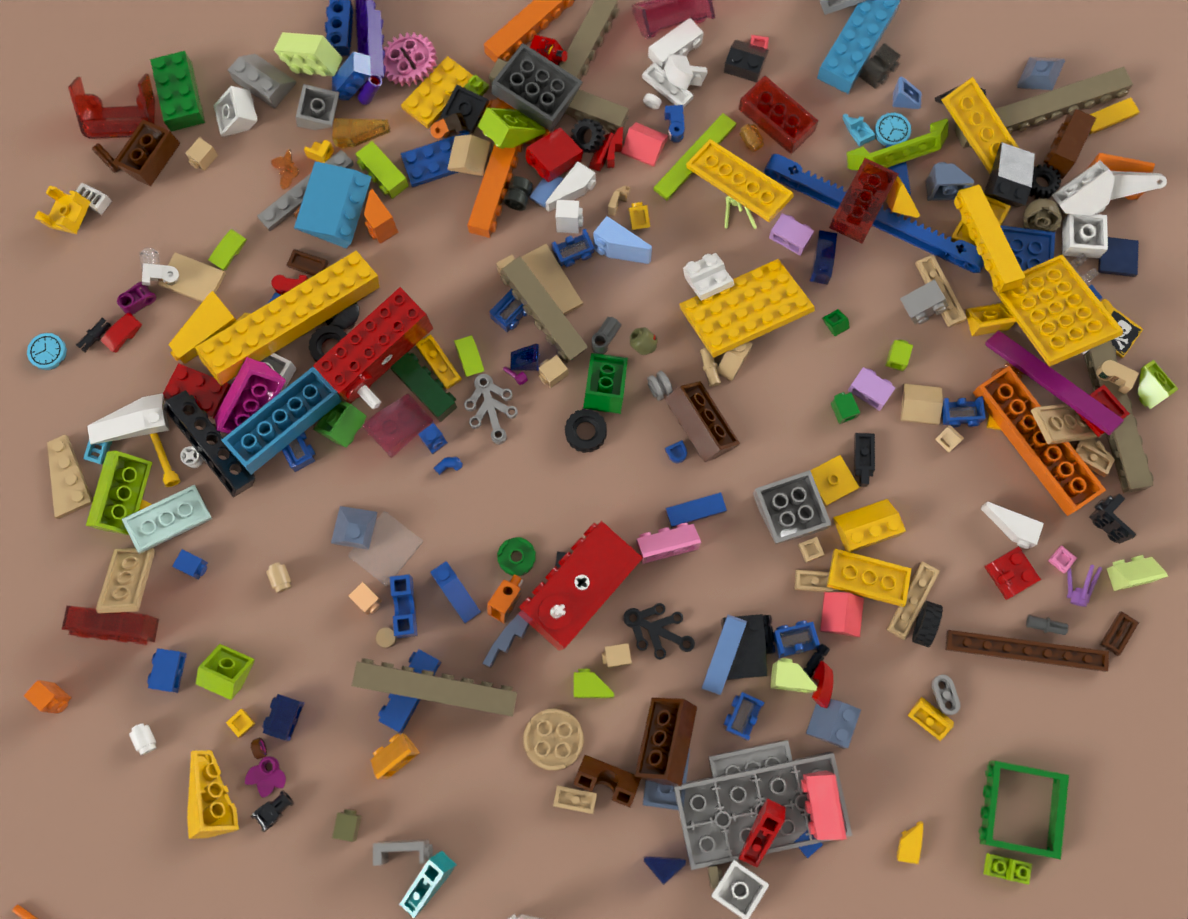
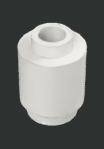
M141 723L131 728L132 732L129 733V736L136 751L141 756L156 749V740L149 725L144 726Z

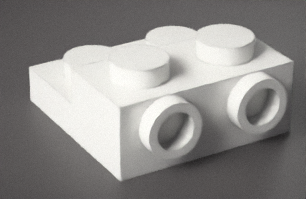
M717 253L712 255L706 254L701 260L697 262L690 261L683 267L685 279L701 301L734 286V280L725 270V265Z

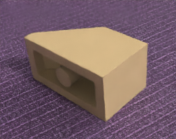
M747 342L727 351L717 368L718 374L732 382L750 353L753 344Z

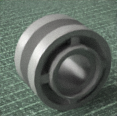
M663 371L657 372L656 377L653 375L647 377L649 389L658 401L664 399V394L668 396L673 392L671 382Z

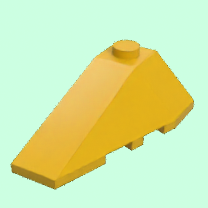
M212 750L191 751L187 813L189 839L210 838L239 829L237 809L235 804L231 803L227 794L229 790L227 785L224 786L220 777L221 771Z

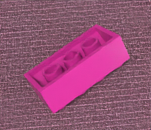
M246 357L215 416L217 431L227 434L232 432L280 393L286 382L285 378L267 364Z

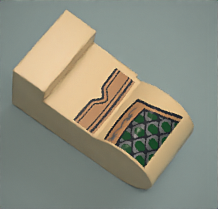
M1107 360L1097 368L1096 374L1099 379L1103 381L1109 380L1120 386L1118 391L1126 394L1132 389L1139 372L1115 361Z

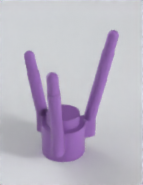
M1090 565L1083 589L1075 588V591H1073L1071 568L1067 570V598H1071V604L1087 607L1102 567L1098 568L1089 587L1094 570V565Z

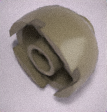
M1043 198L1032 201L1024 211L1023 222L1026 229L1054 232L1061 226V208L1051 199Z

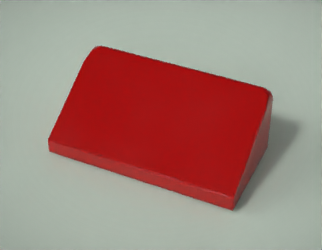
M610 132L604 136L605 140L602 141L604 144L599 146L600 149L594 152L588 166L589 168L599 172L602 170L614 133Z

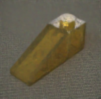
M334 118L332 139L336 147H355L389 133L391 128L388 120Z

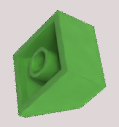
M341 401L320 418L313 430L334 443L347 448L353 442L357 431L364 425L367 416L352 404Z

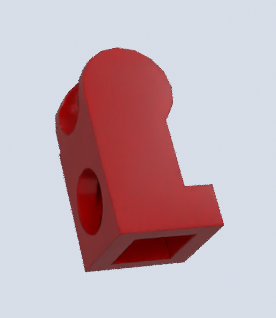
M276 275L272 279L271 284L278 294L283 295L308 280L307 275H299V279L286 278L284 275Z

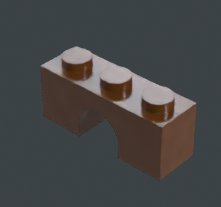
M584 755L573 785L590 792L598 784L607 785L613 791L612 801L631 808L641 779L634 777L635 774Z

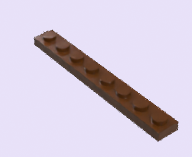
M947 630L945 650L1108 672L1109 651Z

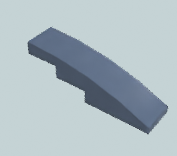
M517 615L494 642L483 664L492 668L499 651L508 653L515 636L523 639L530 624L520 615Z

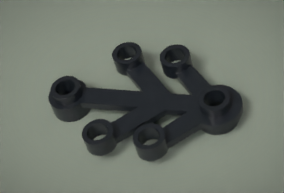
M657 603L654 607L639 611L636 608L628 609L624 613L623 620L628 627L633 628L638 650L645 651L648 648V641L644 639L641 627L648 630L655 649L654 656L658 660H662L666 656V650L662 648L659 636L678 644L683 652L693 650L695 641L692 637H680L662 628L673 623L680 624L683 620L682 613L674 612L671 616L650 622L644 618L654 614L658 616L664 614L665 606L662 603ZM657 606H661L663 608V611L661 613H658L656 611ZM676 614L680 615L681 620L675 621L673 616ZM631 615L637 617L635 622L630 621L629 617ZM640 641H644L646 643L645 648L639 647L638 644ZM684 641H688L690 643L689 648H685L683 646ZM658 650L664 652L662 657L657 656L656 652Z

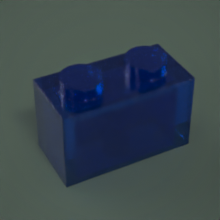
M277 694V697H274L270 704V709H272L270 715L263 722V733L284 741H290L304 702Z

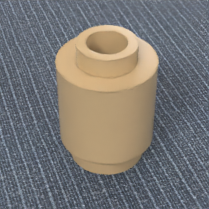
M278 562L270 565L266 573L272 589H275L276 593L290 589L291 579L285 564L281 565Z

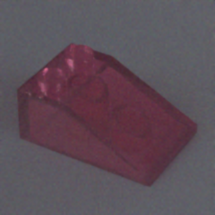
M406 394L377 412L362 427L383 451L392 458L433 422V419L409 394Z

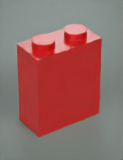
M559 127L526 148L525 159L530 166L537 170L539 176L549 183L573 168L577 162L581 163L583 150Z

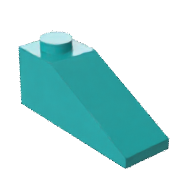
M443 851L429 858L399 905L415 918L448 879L457 864Z

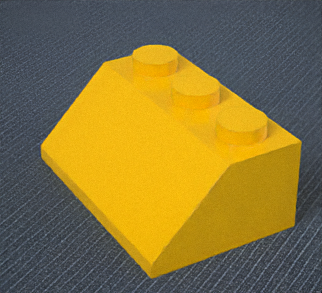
M888 499L833 517L847 552H854L898 537L906 532L899 512Z

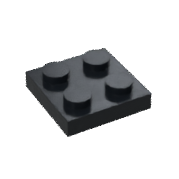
M456 84L441 114V118L444 119L452 114L462 113L468 131L473 133L489 100Z

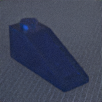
M819 230L810 282L828 285L835 260L837 233Z

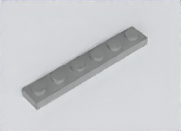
M342 149L325 162L326 164L344 168H351L354 165L353 161ZM311 174L257 215L258 219L269 231L300 208Z

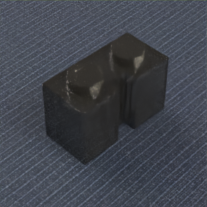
M884 43L862 67L859 77L876 89L880 84L883 85L887 81L890 72L894 73L900 65L898 62L901 55Z

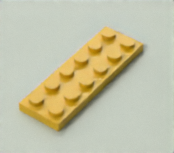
M974 77L969 78L941 99L989 174L991 173L1001 142L1019 148Z
M711 139L686 163L687 169L769 223L794 197L792 191Z

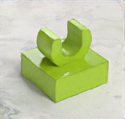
M473 75L464 88L483 96L489 89V84L477 75Z

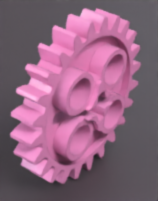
M407 32L405 37L399 34V39L393 37L394 42L388 41L389 47H383L385 50L383 65L386 67L385 77L390 82L393 80L395 85L400 82L401 86L405 82L408 86L411 85V82L417 85V80L423 82L424 76L430 77L428 71H434L432 66H436V51L432 42H429L427 37L423 38L422 34L418 37L415 32L412 36H409ZM401 49H403V50L405 51L407 57L409 58V60L413 63L414 67L416 68L415 70L411 67V65H410L409 61L407 60V58L404 57V54H403V52L401 51Z

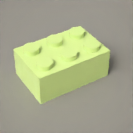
M282 32L274 48L279 58L296 74L306 73L308 75L335 76L343 59L323 35Z

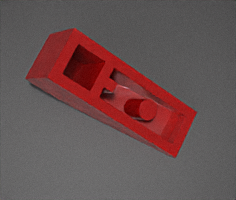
M768 798L766 799L738 859L758 868L785 822V806Z

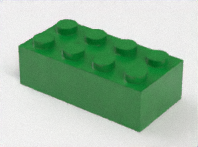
M181 51L150 59L163 121L170 132L204 124L205 119L194 70L187 53Z

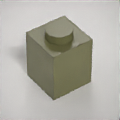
M344 809V812L337 813L332 838L350 842L356 841L361 816L356 815L357 811Z

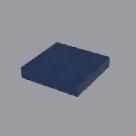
M1108 237V250L1098 259V273L1136 277L1138 275L1139 241Z

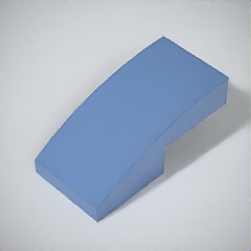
M558 176L549 183L543 178L531 194L530 200L546 208L545 202L564 178Z

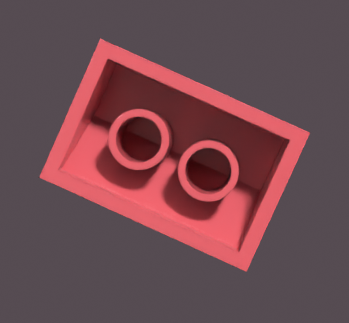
M827 770L803 774L804 780H801V787L803 793L806 792L807 801L804 803L806 813H810L811 822H808L810 834L817 840L847 839L835 774Z

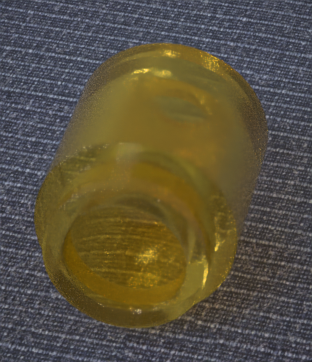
M746 124L741 128L739 135L748 149L755 152L764 146V139L755 124Z

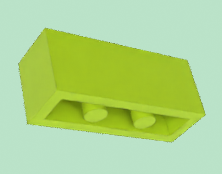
M373 141L355 153L358 159L356 161L357 165L362 171L366 170L368 172L367 175L371 176L373 183L377 182L380 185L379 189L385 196L388 194L393 199L409 186L406 177Z

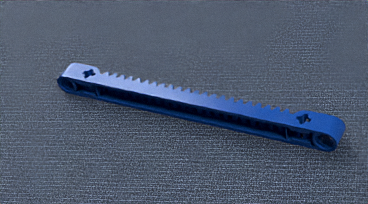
M772 154L764 169V173L773 180L967 271L979 273L984 266V261L981 255L978 254L975 245L963 240L953 243L950 236L947 239L944 238V233L938 236V230H935L933 233L931 232V227L925 230L923 223L917 226L916 220L910 223V217L904 220L903 214L897 217V213H890V208L883 210L884 205L877 207V202L870 204L869 198L863 201V196L857 198L856 192L850 195V189L844 192L843 186L837 189V183L831 186L830 180L823 182L824 177L817 179V174L810 176V171L803 173L800 164L782 155Z

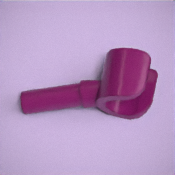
M506 366L503 368V371L511 375L519 385H523L528 381L523 371L517 375Z

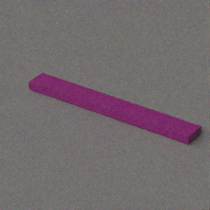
M999 330L986 341L985 345L1108 435H1111L1123 423L1124 419Z

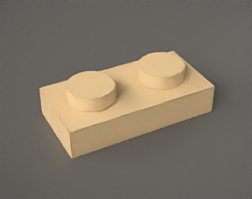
M557 785L553 806L593 814L597 793Z

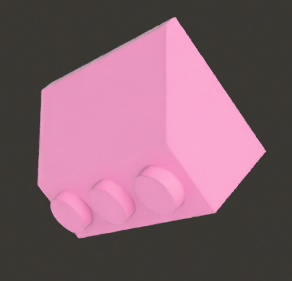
M688 523L679 524L677 528L671 530L669 527L658 530V533L652 535L650 532L643 533L636 540L639 554L643 557L641 560L642 564L698 550L701 544L694 524L688 525Z

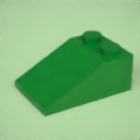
M591 353L583 409L621 414L628 358Z

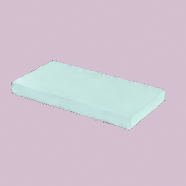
M192 485L123 518L122 521L137 552L141 554L211 520L212 517L196 486Z

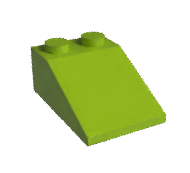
M487 107L478 125L483 134L491 138L495 142L494 144L501 149L514 148L546 132L541 125L514 109Z

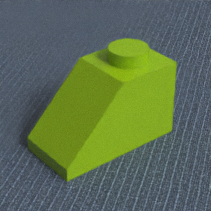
M578 669V672H574V698H614V692L594 672H590V669Z

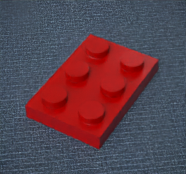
M178 363L163 395L164 399L168 400L186 390L189 395L194 396L199 408L203 409L208 417L214 419L231 385L227 382L220 385L214 377Z

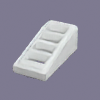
M81 183L76 192L81 194L85 189L82 194L83 197L90 192L86 198L89 201L95 195L88 208L102 215L112 200L102 192Z

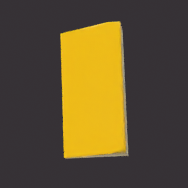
M920 697L907 715L939 741L947 735L954 725V722L923 697Z

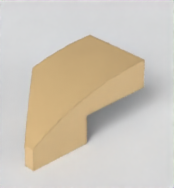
M623 186L615 190L608 205L609 215H616L619 200L627 202L630 191L629 186Z

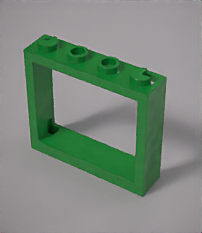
M989 761L987 770H985L987 785H984L983 788L985 803L981 807L980 816L983 818L982 827L978 830V833H980V844L1061 859L1069 775L1005 762ZM1001 769L1053 779L1046 850L993 840Z

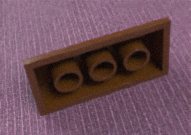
M701 381L679 386L665 398L669 408L677 417L679 424L687 433L689 440L693 443L704 462L716 459L740 444Z
M651 698L634 777L663 785L682 786L697 712L696 705L685 699Z

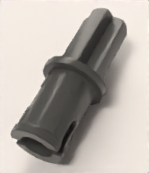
M1028 615L1026 620V627L1043 630L1044 633L1052 632L1061 635L1068 633V624L1050 620L1049 617L1044 619Z

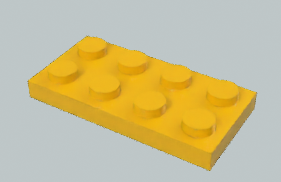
M448 56L429 75L430 77H427L401 104V108L428 129L441 116L456 84L464 88L473 76Z
M835 548L832 555L827 587L904 607L907 601L912 568Z

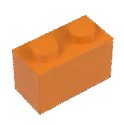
M37 680L24 695L40 712L57 714L67 708L68 702L71 699L56 683Z

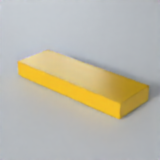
M1130 97L1089 114L1096 117L1090 135L1138 115L1140 111Z
M431 334L416 344V347L446 390L462 380Z

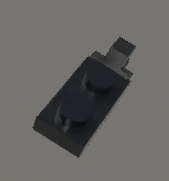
M871 433L854 434L855 476H859V486L862 487L869 485V477H873V472L875 471V434Z

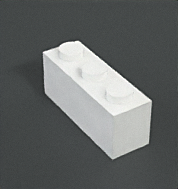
M689 18L649 47L648 57L653 63L664 70L670 54L686 56L692 49H697L702 44L703 31Z

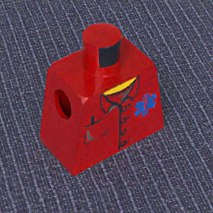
M539 35L534 36L530 45L531 49L556 65L560 61L565 62L567 60V51L563 50L557 40Z

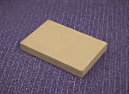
M175 252L168 266L175 267L178 270V282L174 285H168L159 281L158 284L163 288L203 302L210 292L214 291L216 294L226 273Z

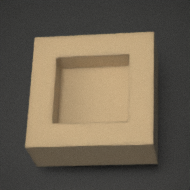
M949 425L935 440L947 452H950L964 438Z
M817 537L798 544L805 563L825 555Z

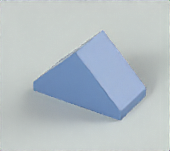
M899 77L893 91V107L920 109L922 92L904 77Z

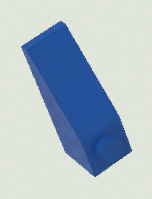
M447 561L430 572L464 623H467L481 613Z

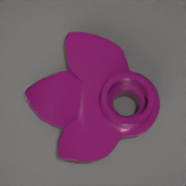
M272 756L264 757L259 762V765L251 767L245 777L246 785L257 784L258 792L262 798L270 795L275 787L284 788L286 783L285 773L279 769L278 760ZM268 763H271L273 766L270 771L266 768Z

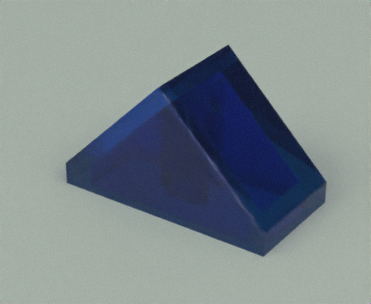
M533 344L511 352L510 370L539 371V344Z
M644 856L643 858L645 864L663 885L686 865V860L679 858Z

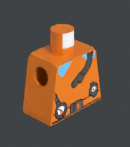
M513 575L510 581L503 580L487 604V614L505 623L521 596V589L519 587L523 583V579Z

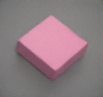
M1061 545L1048 562L1064 574L1077 557Z

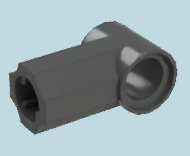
M607 317L598 332L592 336V350L594 353L605 354L607 352L609 344L621 328V323L617 319ZM598 341H601V342H603V343H605V344L599 346V345H597V344H595V343L598 342Z

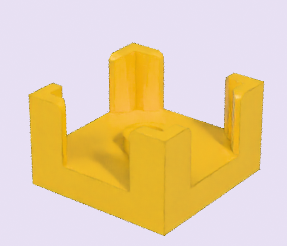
M48 186L46 194L55 200L49 216L41 211H37L35 219L49 228L77 234L91 201L76 191L70 190L69 193L71 195L57 187Z

